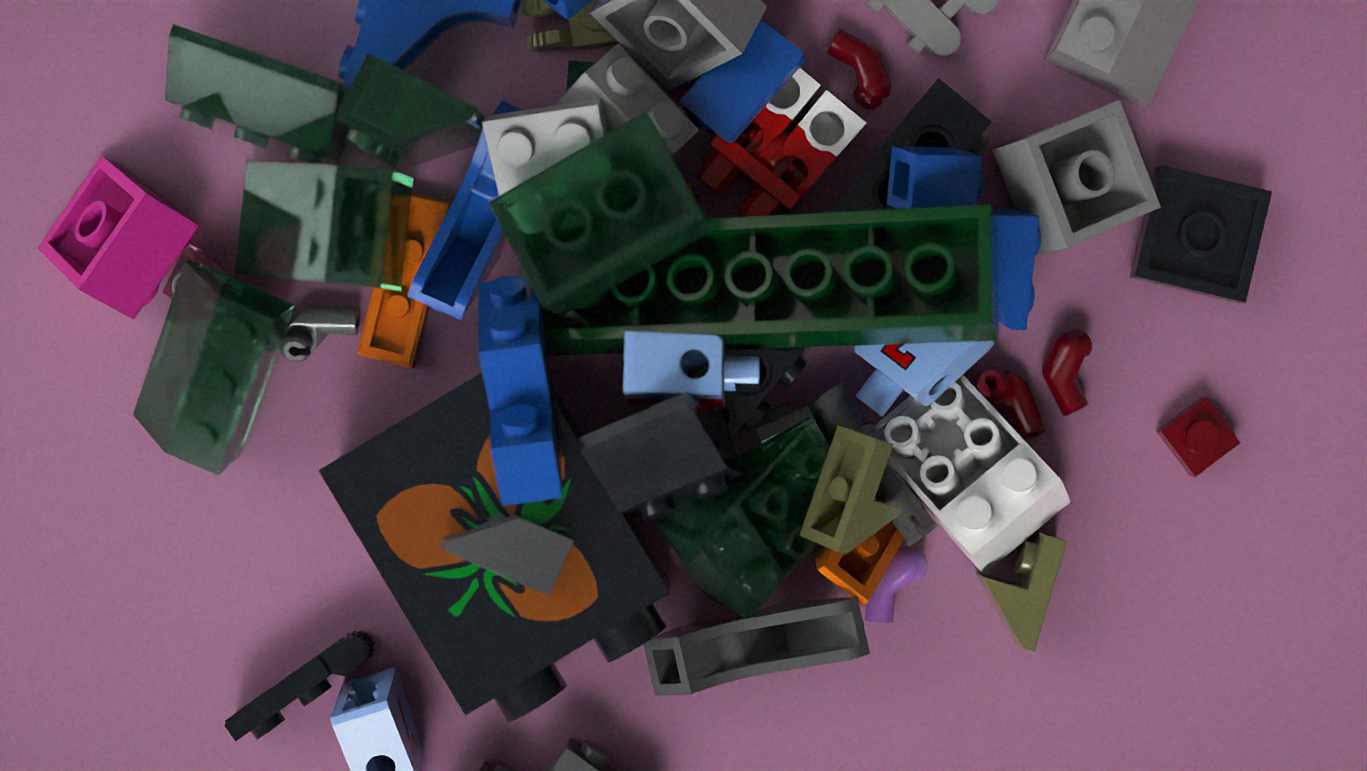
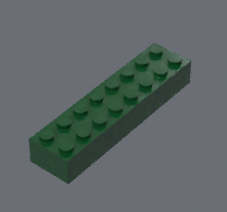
M991 204L592 224L521 233L520 278L538 276L547 356L624 354L625 331L718 335L723 337L725 350L999 341L998 224Z

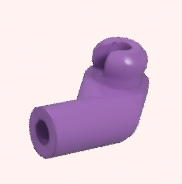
M907 547L898 549L872 598L866 604L865 621L893 623L895 593L912 580H921L927 572V560L923 553Z

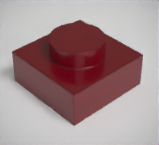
M1200 397L1156 431L1189 476L1192 477L1198 476L1241 443L1207 397Z

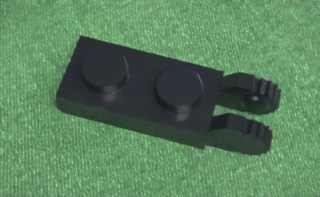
M354 630L352 634L348 633L347 638L342 637L225 720V728L235 742L250 731L258 740L286 720L280 710L298 698L305 707L332 687L327 680L328 676L333 674L348 677L357 671L360 666L362 667L363 663L367 662L368 658L373 656L372 652L375 651L373 648L375 642L373 643L371 640L373 637H369L368 632L363 633L362 630L359 632Z

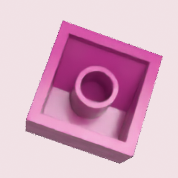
M101 156L38 246V249L78 290L134 320L143 306L150 303L156 296L161 280L174 261L188 250L192 236L199 225L170 201L106 157Z

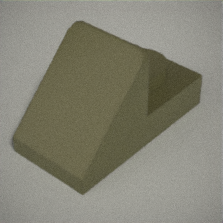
M838 425L799 536L837 552L847 554L899 516L902 509L874 499L893 444Z
M1039 531L1034 532L1031 542L1025 540L1020 547L1015 565V573L1021 574L1019 584L976 572L979 581L1013 641L1021 648L1035 652L1067 543V541Z

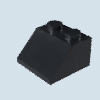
M687 393L680 394L576 439L580 452L619 512L642 517L644 522L658 520L674 513L677 510L676 502L695 495L697 500H703L722 494L730 489L729 480L744 475L722 410Z

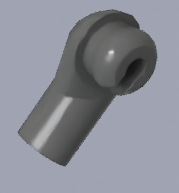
M320 305L304 307L282 331L280 336L281 353L289 361L302 362L313 353L329 334L358 335L360 325L359 308Z

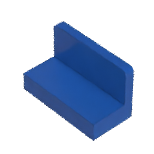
M760 20L743 54L704 73L679 103L691 119L710 136L715 132L727 143H733L802 66L806 58L799 48L764 21Z

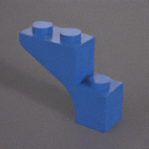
M359 0L355 16V22L361 25L355 46H346L338 70V77L344 79L342 89L349 95L362 100L374 99L447 30L470 22H490L514 29L522 0Z
M501 101L492 115L521 111L522 109ZM482 129L462 185L430 245L408 293V297L459 320H462L477 296L479 283H485L499 260L508 236L484 129Z
M892 146L887 205L897 209L977 205V199L981 196L984 188V173L981 167L982 156L958 148ZM991 206L998 224L999 322L1012 330H1027L1028 313L1033 308L1035 291L1032 284L1034 258L1039 252L1041 245V233L1038 227L1039 216L1013 206Z
M505 276L493 282L479 283L478 354L490 407V450L502 506L563 498L561 457L552 407L538 276L524 278Z

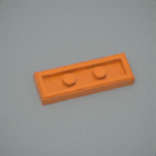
M397 190L357 355L415 368L430 306L408 297L412 281L452 205L451 202Z

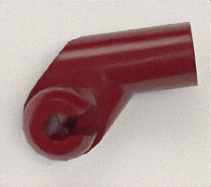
M840 28L826 53L854 69L857 82L859 83L853 92L855 102L865 109H876L881 106L883 98L890 96L892 81L884 55L877 48Z
M1072 329L1069 332L1060 333L1052 341L1042 365V376L1063 416L1072 414L1089 404L1076 376L1085 356L1090 355L1093 345L1089 335L1080 329Z
M987 367L979 373L976 380V389L992 406L1010 414L1016 432L1024 440L1040 436L1046 431L1032 390L1026 380L997 367Z

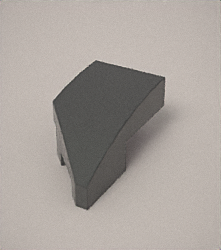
M500 512L488 517V522L458 535L451 533L444 536L439 544L443 550L464 560L550 595L574 540L566 534L514 514L506 517Z

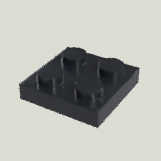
M1163 165L1156 167L1152 185L1161 207L1144 214L1129 278L1239 304L1246 303L1272 191Z

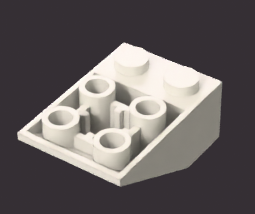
M964 375L958 378L930 405L925 406L913 396H909L875 425V431L878 435L874 438L893 444L888 459L923 506L983 575L1071 502L1063 481Z

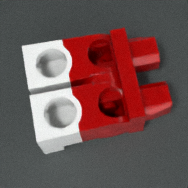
M799 68L733 143H727L716 135L710 143V149L713 151L703 164L698 178L714 192L722 196L741 173L757 187L738 210L743 216L780 215L783 210L789 213L864 128L866 122L826 90L789 135L786 129L814 98L821 86L810 75Z

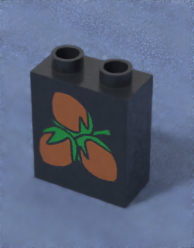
M483 373L471 378L318 470L465 716L494 699L507 722H512L540 707L567 687L554 662L591 640L595 641L605 660L612 662L645 644L667 627L653 603L670 593V580L632 516L619 512L580 452L576 439L583 435L551 381L552 407L561 457L563 498L502 506L490 450V407ZM500 512L506 517L514 514L566 534L574 540L550 595L464 560L443 550L439 544L444 536L451 533L455 535L463 533L488 522V517Z

